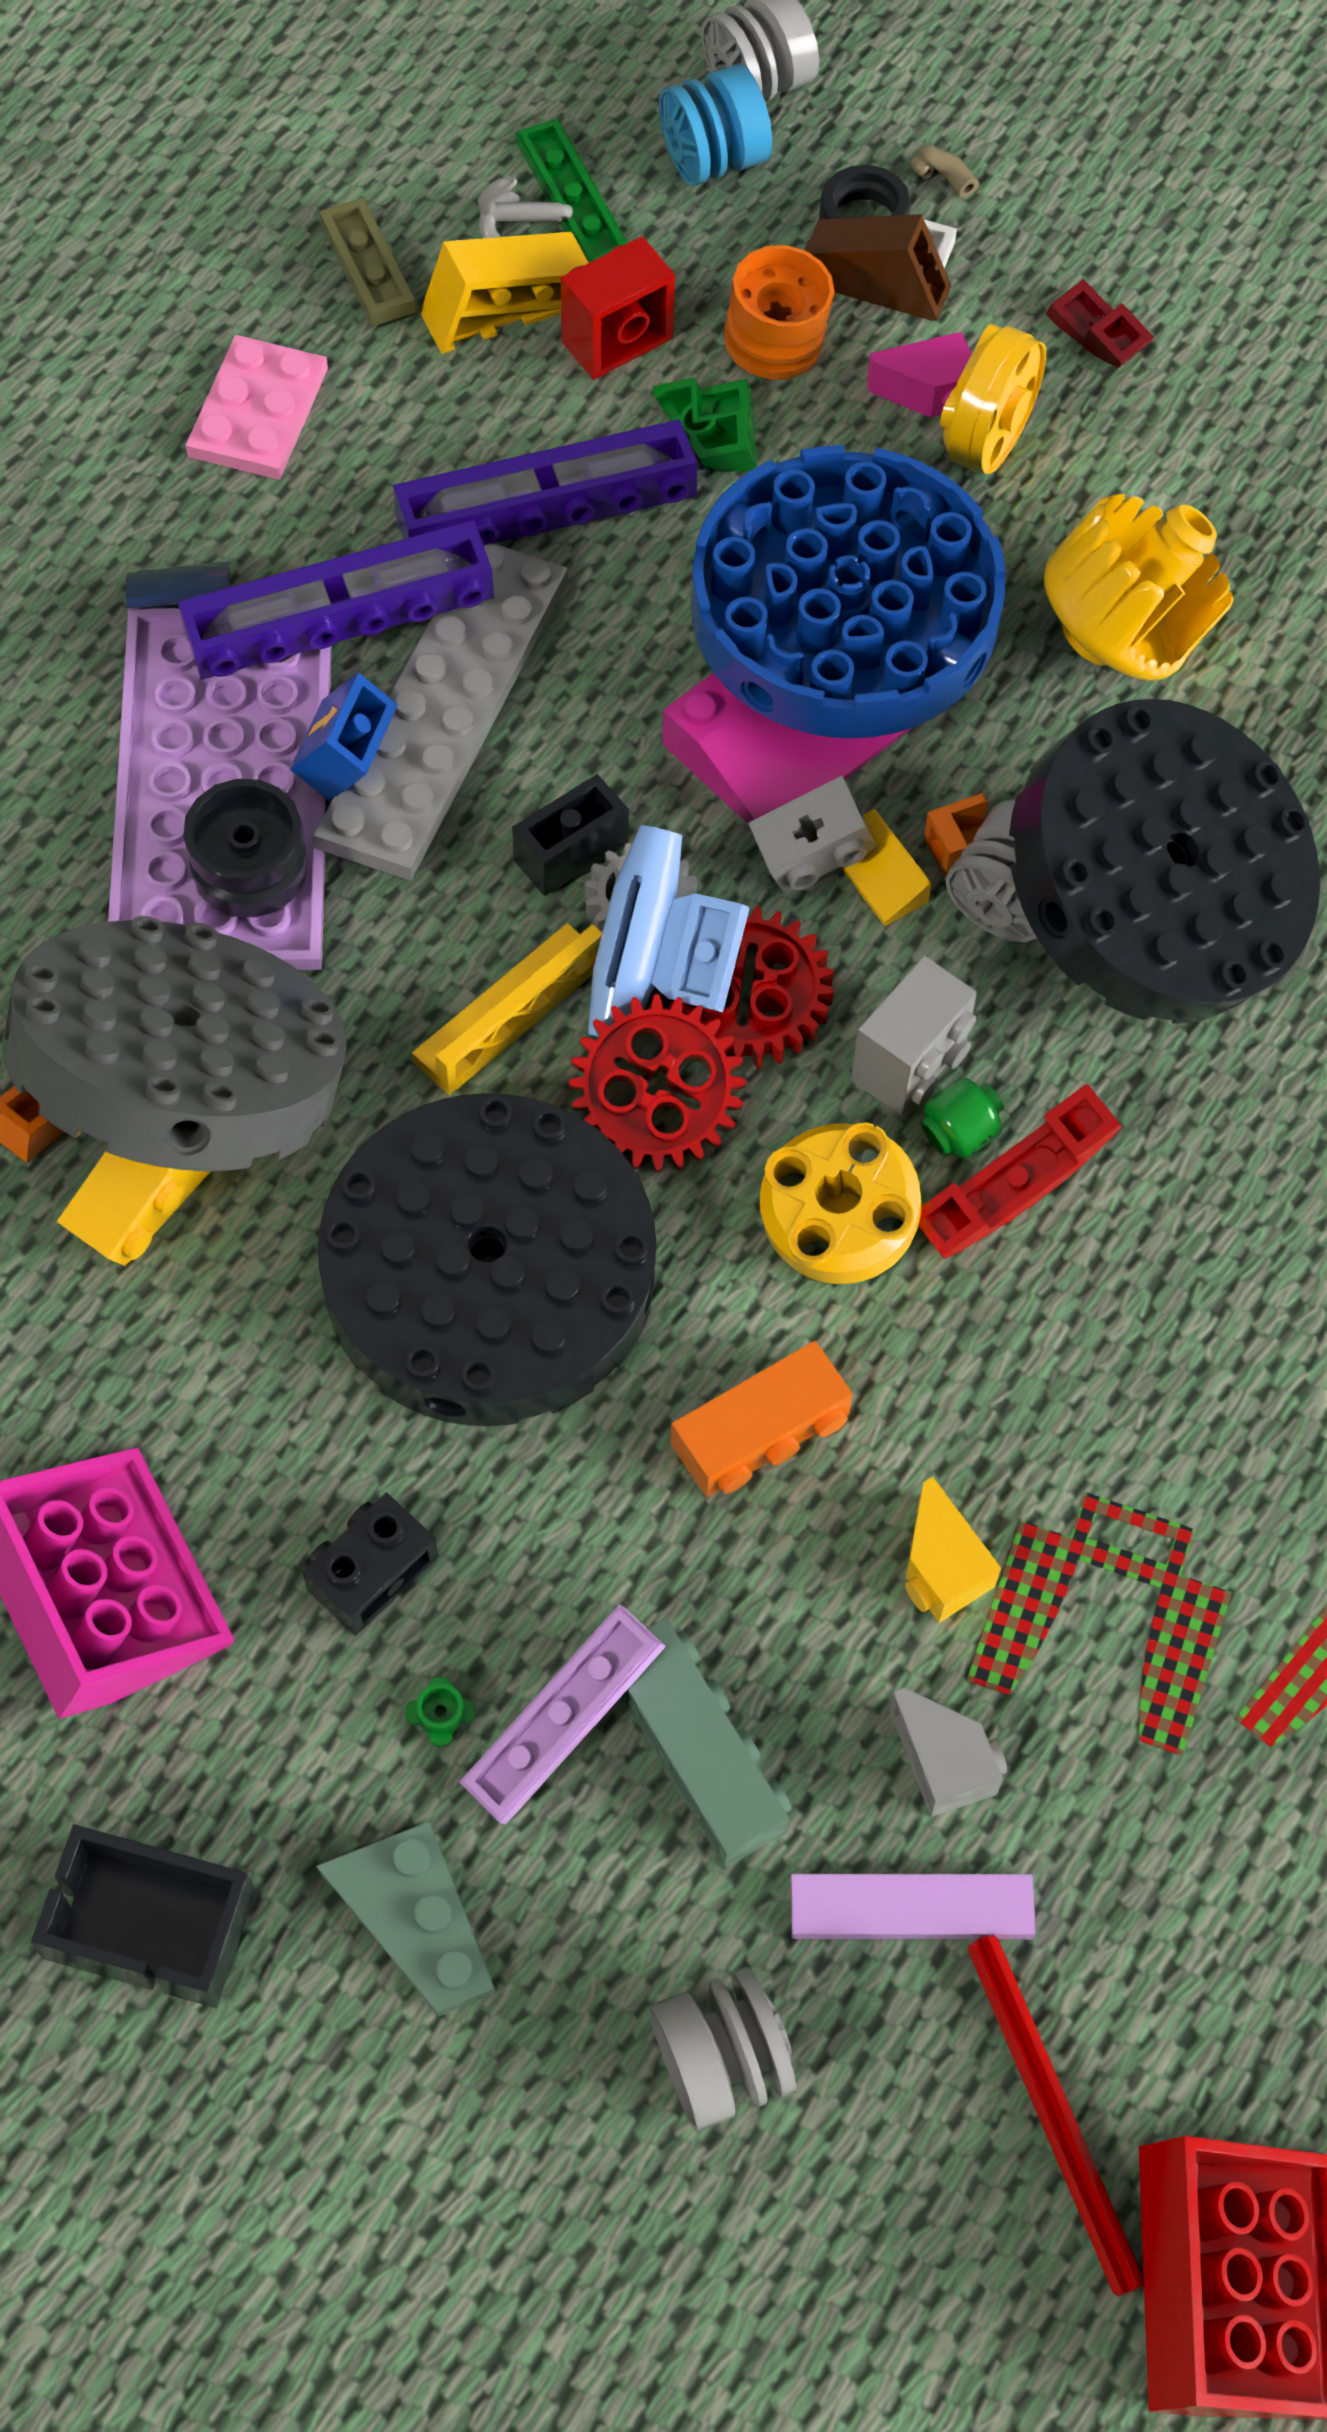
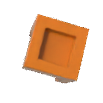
M984 793L927 813L924 841L944 879L955 861L960 858L965 847L974 842L973 839L978 829L986 819L989 802Z

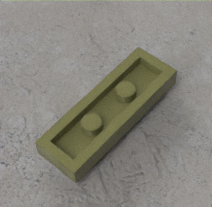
M362 197L319 211L320 224L371 327L416 313L415 298L365 199Z

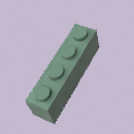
M664 1618L647 1629L666 1647L621 1697L724 1868H727L786 1834L789 1822L787 1813L792 1810V1807L778 1781L772 1779L767 1782L758 1768L756 1762L761 1760V1757L751 1736L744 1728L736 1732L725 1712L730 1710V1706L718 1683L714 1679L706 1682L695 1665V1663L700 1661L699 1654L688 1634L684 1630L676 1633L668 1619Z

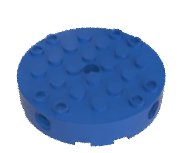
M832 445L800 450V457L782 461L778 464H775L773 460L767 461L742 476L721 495L708 513L699 532L693 561L691 595L692 624L697 643L704 659L715 676L737 699L760 715L788 728L813 735L854 739L889 735L916 727L940 715L958 702L974 686L991 658L997 639L1005 595L1006 568L999 539L997 536L993 537L989 527L982 519V509L966 491L938 470L908 456L875 448L874 454L844 452V445Z

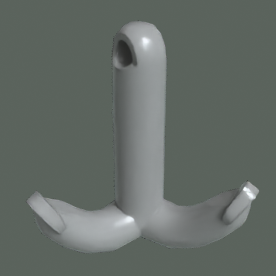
M505 176L492 182L483 189L478 198L480 208L479 230L482 238L501 237L495 227L496 221L560 222L570 219L573 215L572 207L560 202H519L520 197L510 191L517 184V180L513 176Z

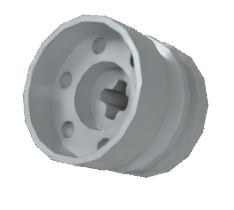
M747 0L743 7L741 5L730 6L722 13H715L706 17L702 24L701 41L709 72L742 63L750 70L758 83L765 102L772 100L777 91L789 92L813 81L818 74L820 59L817 41L812 25L798 0Z
M1006 800L994 806L978 829L973 839L974 842L965 847L960 858L950 868L945 881L947 892L954 904L971 922L1007 941L1025 943L1037 939L1023 912L1012 877L1011 866L1016 863L1014 837L1009 836L1015 801Z
M748 1967L732 1973V1982L737 1998L736 2002H733L727 1988L719 1978L709 1982V1996L713 2011L703 2015L697 2002L687 1991L649 2005L650 2020L662 2058L682 2108L696 2132L735 2117L732 2086L741 2083L747 2096L757 2107L767 2104V2094L762 2078L764 2073L775 2093L780 2098L795 2093L797 2088L791 2065V2046L783 2022L772 1999L766 1995L754 1973Z

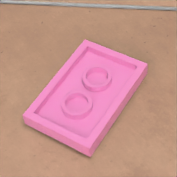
M235 335L185 445L187 457L280 480L328 370L327 357Z

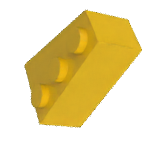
M572 232L443 241L420 314L441 354L455 350L453 343L455 341L479 333L482 339L485 340L497 336L496 328L522 319L524 325L527 326L561 314V277L568 274L575 267L584 266L589 262Z
M105 1151L56 1222L106 1258L126 1266L131 1260L139 1258L146 1251L151 1243L152 1236L211 1171L158 1167L122 1158Z

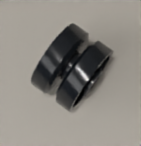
M233 779L212 786L196 798L185 816L183 838L189 856L191 874L198 894L212 908L233 917H259L280 910L293 900L306 880L308 859L306 846L303 841L302 821L295 802L279 787L259 779Z

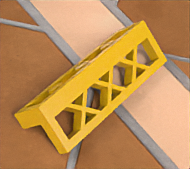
M566 923L412 1052L413 1062L450 1096L593 975V967L602 932L592 924L579 934Z

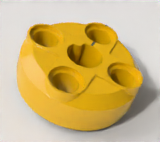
M991 323L985 328L979 338L975 351L969 358L956 387L950 393L941 414L940 426L944 428L943 440L951 462L971 471H980L987 475L1000 467L1020 437L1036 401L1046 364V347L1044 343L1034 339L1032 335L1011 326L1001 328Z
M867 1122L858 1124L839 1123L823 1125L805 1131L790 1140L782 1148L773 1152L767 1159L760 1189V1211L765 1232L780 1257L792 1268L808 1278L830 1284H851L876 1277L892 1267L904 1255L917 1231L921 1216V1194L915 1168L902 1148L887 1137L884 1130L875 1124ZM861 1150H874L879 1154L876 1159L866 1163L853 1159L854 1155ZM789 1173H798L805 1177L796 1186L787 1187L778 1183L783 1176ZM890 1217L898 1218L904 1222L899 1229L891 1232L881 1231L876 1227L881 1220ZM814 1241L824 1242L829 1246L824 1253L817 1256H809L801 1252L805 1245Z

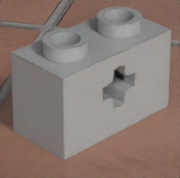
M843 776L748 823L770 874L784 894L793 890L806 889L814 885L819 877L841 866H852L864 859L867 853L878 848L858 802Z

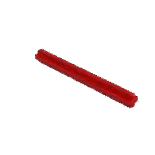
M995 1935L984 1936L968 1945V1953L1111 2290L1116 2296L1132 2293L1144 2286L1143 2275L999 1939Z

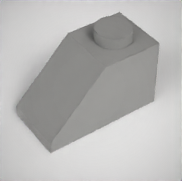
M906 1688L893 1691L889 1711L930 1817L998 1794L1003 1781L1002 1774L1007 1773L1006 1761L999 1743L996 1739L988 1741L981 1723Z

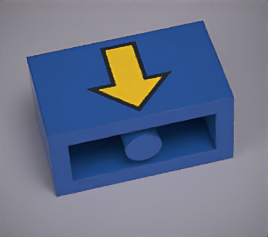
M359 672L322 700L290 770L330 802L334 796L337 797L367 774L398 704Z

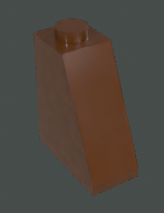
M922 214L819 219L810 240L805 246V251L822 261L831 274L835 293L931 321L938 320L952 286Z

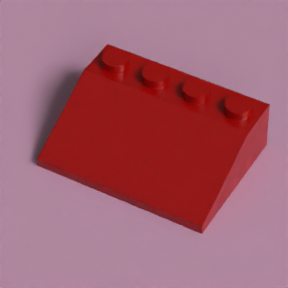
M1181 2136L1138 2146L1148 2411L1204 2417L1327 2420V2154L1191 2136Z

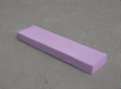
M619 1604L460 1780V1783L499 1823L506 1825L666 1646L624 1606Z
M791 1874L790 1878L791 1939H980L988 1935H995L998 1939H1034L1036 1935L1033 1874Z

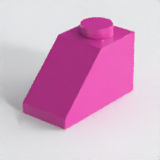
M962 332L870 353L866 385L869 392L930 418L940 416L950 393L956 387L972 354Z

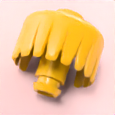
M1114 494L1110 497L1102 498L1050 555L1044 569L1045 591L1053 610L1063 624L1062 629L1067 641L1082 657L1094 664L1107 665L1124 675L1139 680H1162L1170 677L1184 664L1186 657L1231 608L1233 596L1232 592L1228 593L1230 583L1224 572L1207 584L1220 567L1218 558L1214 553H1211L1217 533L1212 523L1199 510L1190 505L1182 504L1169 509L1166 512L1167 520L1161 519L1163 511L1159 507L1150 506L1136 516L1144 500L1139 497H1129L1123 501L1126 497L1125 494Z

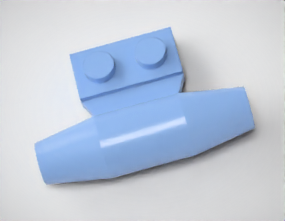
M640 825L614 884L593 967L588 1035L599 1037L593 1027L595 1019L604 1022L608 1026L613 1024L611 1007L614 1005L627 1016L631 1014L632 998L636 997L641 1003L643 1010H645L654 987L664 994L667 999L675 1001L677 997L682 998V1003L694 1006L700 1005L703 1008L719 1012L724 1011L750 907L697 893L677 898L682 835L646 825Z

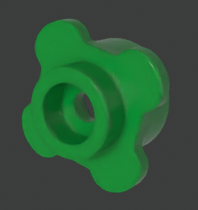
M445 1677L433 1678L428 1686L420 1692L417 1700L410 1701L405 1708L406 1720L412 1725L422 1727L429 1734L430 1743L437 1747L449 1745L453 1740V1733L463 1723L472 1722L476 1716L474 1702L471 1699H462L459 1691ZM438 1707H443L446 1709V1714L439 1717L435 1714V1710Z

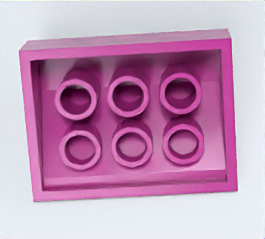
M712 673L663 710L662 744L748 824L840 776H843L846 780L910 729L889 735L854 739L831 738L801 732L773 722L755 712L737 699Z
M138 1447L0 1481V1596L58 1719L112 1704L233 1644L235 1640Z

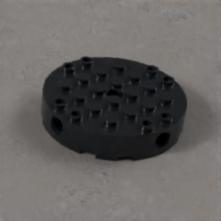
M1162 699L1132 700L1115 704L1092 715L1043 753L1030 769L1031 774L1023 791L1016 797L1011 815L1009 836L1014 837L1016 863L1011 866L1012 877L1021 907L1034 934L1057 966L1078 986L1082 983L1087 984L1094 991L1107 998L1105 1005L1142 1020L1154 1017L1172 1020V1024L1192 1023L1220 1015L1249 997L1263 991L1277 982L1300 957L1313 930L1319 905L1320 870L1315 841L1308 817L1281 769L1242 731L1224 719L1189 704Z
M495 1093L467 1094L444 1098L404 1113L369 1137L351 1156L334 1182L324 1206L318 1238L319 1271L326 1309L333 1326V1331L342 1349L356 1368L359 1367L373 1382L380 1386V1391L406 1408L444 1422L469 1426L512 1425L519 1423V1419L534 1417L549 1411L553 1414L576 1403L593 1392L594 1387L608 1376L615 1367L618 1368L628 1356L644 1328L651 1306L656 1264L655 1223L650 1202L633 1167L621 1151L588 1122L557 1106L528 1097ZM491 1253L495 1254L497 1258L492 1262L478 1260L482 1257L490 1256Z

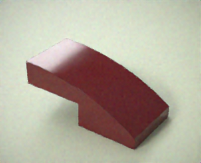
M1084 279L1054 301L1046 312V315L1060 329L1093 355L1118 368L1149 345L1154 339V336L1122 303L1113 310Z

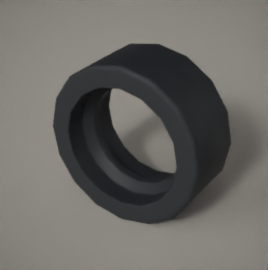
M868 164L850 166L836 172L825 183L821 195L819 219L847 218L839 212L838 208L849 201L861 199L875 201L887 207L892 213L890 216L909 215L911 204L909 191L899 176L885 168Z

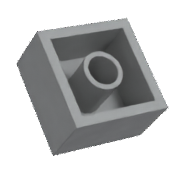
M924 955L858 1029L851 1081L901 1117L914 1102L922 1106L931 1097L938 1085L939 1079L936 1077L946 1066L951 1069L956 1068L971 1047V1042L967 1038L977 1019L973 1014L977 991Z

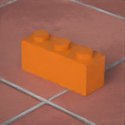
M814 1340L671 1423L670 1444L706 1498L720 1490L724 1494H729L745 1485L752 1477L751 1472L767 1462H770L772 1466H776L790 1459L800 1449L799 1444L811 1436L818 1434L820 1438H823L839 1430L848 1420L847 1415L850 1413L853 1393L819 1344Z

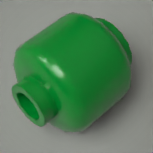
M960 1078L925 1102V1118L920 1121V1125L930 1143L942 1156L945 1157L948 1154H952L957 1158L963 1159L971 1156L1001 1134L1002 1123L998 1113L1004 1110V1105L999 1095L988 1083H984L979 1087L968 1078Z

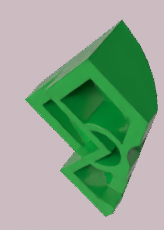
M694 377L653 386L655 399L671 421L681 420L691 448L704 466L726 472L751 471L757 467L753 398L748 379L700 388Z

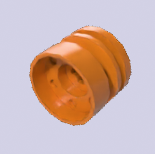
M788 245L765 246L752 251L738 263L732 280L729 298L730 305L723 332L725 348L735 364L751 375L769 380L791 379L806 373L818 361L835 293L832 276L822 261L805 250Z

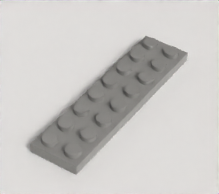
M496 544L483 545L492 567L494 598L483 601L475 607H461L436 614L431 618L389 695V698L398 705L367 774L337 797L334 796L313 835L314 848L409 881L412 880L568 581L567 567Z

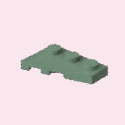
M430 1822L418 1825L316 1866L318 1873L335 1890L350 1908L352 1914L369 1931L389 1955L391 1961L438 2017L495 1994V1988Z

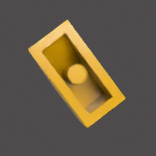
M931 1477L923 1482L918 1502L905 1576L908 1581L905 1583V1588L916 1607L922 1612L930 1610L940 1623L994 1588L1001 1567L934 1477Z

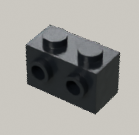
M596 774L512 827L514 861L545 897L592 867L593 864H597L605 859V852L609 850L616 852L624 847L626 843H629V809L605 781Z
M387 1492L374 1504L368 1501L361 1505L350 1517L347 1523L348 1529L333 1543L328 1540L320 1544L309 1555L305 1562L307 1568L302 1571L307 1591L354 1636L364 1629L438 1558L436 1538Z

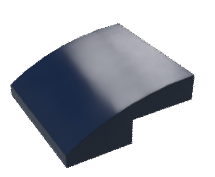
M228 561L128 572L126 574L127 608L130 611L177 606L179 601L229 588L231 579Z

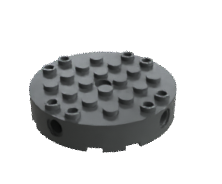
M138 916L133 920L110 921L74 928L44 941L32 950L19 966L13 981L2 1052L8 1075L19 1093L29 1092L41 1104L39 1114L72 1137L76 1138L83 1131L107 1142L106 1152L153 1166L193 1171H226L250 1168L253 1158L273 1154L279 1160L295 1153L310 1143L312 1133L319 1126H325L331 1113L347 1046L344 1026L333 1004L316 984L289 963L253 944L219 933L212 926L204 923L184 925L161 922L150 916Z

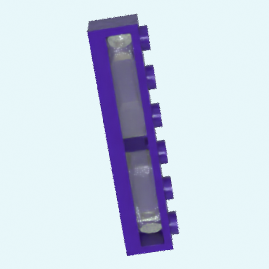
M679 419L393 485L396 519L403 539L474 520L483 545L494 544L696 497L697 460Z
M472 520L178 602V606L200 680L214 676H228L239 669L264 662L275 663L289 655L314 648L325 649L336 642L357 636L375 635L386 628L407 622L425 621L436 614L457 608L475 607L483 601L494 598L493 573L476 524Z

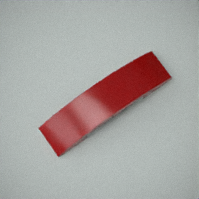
M1088 1083L1043 1116L1045 1123L960 1187L954 1182L921 1206L918 1226L943 1259L964 1250L1026 1211L1084 1165L1119 1131L1121 1124Z

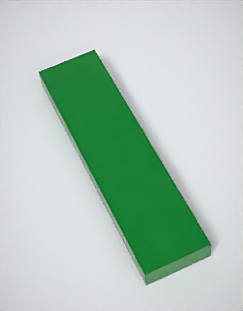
M557 118L515 132L516 144L547 201L560 202L572 207V217L559 223L564 232H572L587 261L590 263L609 253L615 247L627 244L624 235L559 119Z

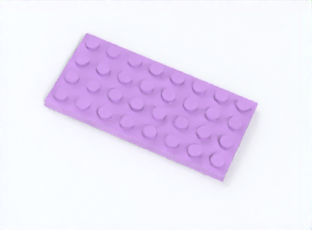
M152 608L135 611L128 609L108 922L133 920L138 916H150L161 922L184 925L204 923L212 926L219 933L253 944L277 956L297 970H322L325 851L314 848L313 835L327 811V799L293 773L290 767L322 700L331 692L332 646L325 649L314 648L289 655L275 663L264 662L239 669L228 676H214L200 680L184 631L179 608ZM233 779H259L279 787L295 802L302 821L303 841L306 846L308 859L306 880L293 900L280 910L259 917H233L212 908L198 894L191 874L189 856L183 838L185 816L196 798L212 786Z

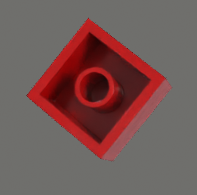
M643 236L625 245H619L604 256L584 266H577L561 277L562 343L593 380L673 339L675 273Z

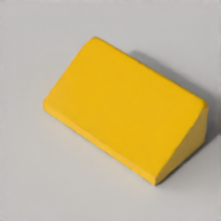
M872 809L864 814V818L878 848L867 853L860 862L848 867L841 866L840 868L882 924L887 926L926 905L929 901L931 883L875 809Z

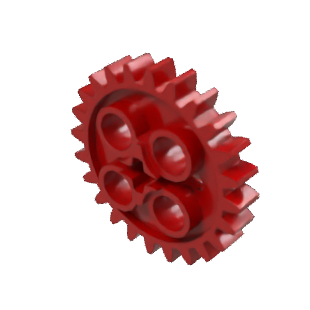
M755 906L751 917L746 920L725 1003L728 1008L724 1009L723 1012L703 1008L700 1023L705 1026L718 1018L721 1024L715 1035L717 1040L733 1036L735 1039L732 1047L725 1053L742 1058L744 1056H751L756 1068L762 1067L764 1054L770 1053L773 1059L780 1064L783 1063L784 1047L787 1046L793 1052L800 1054L803 1049V1037L815 1041L818 1037V1024H826L828 1021L829 1007L827 1006L832 1005L834 989L830 987L833 983L834 971L833 969L825 968L827 966L828 953L826 950L814 951L817 936L810 934L799 938L801 922L798 920L786 928L781 926L782 912L780 911L773 914L769 921L763 920L760 906ZM749 948H755L757 954L748 1022L745 1026H740L737 1020L744 980L746 954ZM778 963L787 968L774 970L770 969L767 965ZM661 993L662 1004L669 1005L667 1010H670L674 1000L667 999ZM682 1003V1013L689 1015L697 1006ZM773 1009L781 1014L769 1017L763 1015L761 1011Z
M659 994L654 995L651 1009L643 1010L639 1000L634 997L631 1001V1014L627 1016L615 1005L612 1006V1025L608 1026L597 1019L593 1021V1027L599 1036L597 1041L587 1037H581L579 1040L580 1046L589 1054L588 1058L573 1057L571 1060V1066L584 1073L582 1077L569 1080V1089L584 1092V1096L571 1103L572 1110L589 1111V1115L584 1121L594 1128H598L623 1155L626 1152L632 1154V1167L634 1170H638L644 1157L652 1158L655 1173H660L663 1159L671 1157L675 1167L678 1170H682L683 1154L688 1151L699 1162L703 1161L704 1153L701 1144L704 1141L716 1148L722 1145V1141L715 1131L716 1128L719 1127L733 1131L736 1123L725 1114L726 1110H742L743 1101L730 1095L731 1091L745 1088L746 1079L731 1076V1071L736 1070L743 1064V1058L740 1056L726 1057L725 1054L732 1047L735 1039L733 1036L717 1040L715 1035L718 1032L721 1021L717 1018L705 1026L700 1023L703 1007L700 1005L693 1009L689 1015L683 1014L682 998L680 997L676 998L670 1010L663 1009ZM641 1035H652L661 1042L663 1049L657 1057L644 1060L634 1054L631 1048L632 1043ZM617 1058H622L650 1078H656L659 1072L666 1074V1086L676 1093L678 1092L683 1096L695 1099L700 1103V1108L693 1110L681 1100L662 1089L657 1091L655 1096L647 1093L648 1082L644 1078L630 1071L620 1069L614 1064V1061ZM689 1061H697L707 1067L710 1077L705 1084L692 1087L686 1085L679 1076L680 1068ZM616 1081L629 1083L636 1092L634 1100L624 1107L611 1105L604 1096L606 1088ZM662 1108H672L680 1113L683 1125L672 1134H664L654 1127L652 1123L653 1115Z

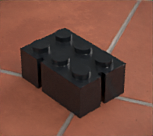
M73 1824L54 1877L65 1895L72 1896L74 1899L70 1906L61 1891L49 1890L31 1940L41 1958L153 1990L157 1980L164 1994L217 2009L256 1892L249 1873Z

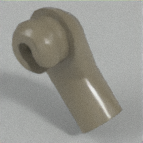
M925 145L919 148L920 153L910 161L911 167L922 179L929 178L936 169L962 198L974 193L979 185L976 177L958 156L933 145Z

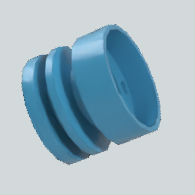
M742 63L707 73L704 85L695 78L684 81L682 86L676 84L662 88L659 96V115L662 132L671 159L689 186L705 183L709 177L712 179L724 176L727 164L734 171H738L769 160L772 154L773 138L766 103L758 83L750 70Z

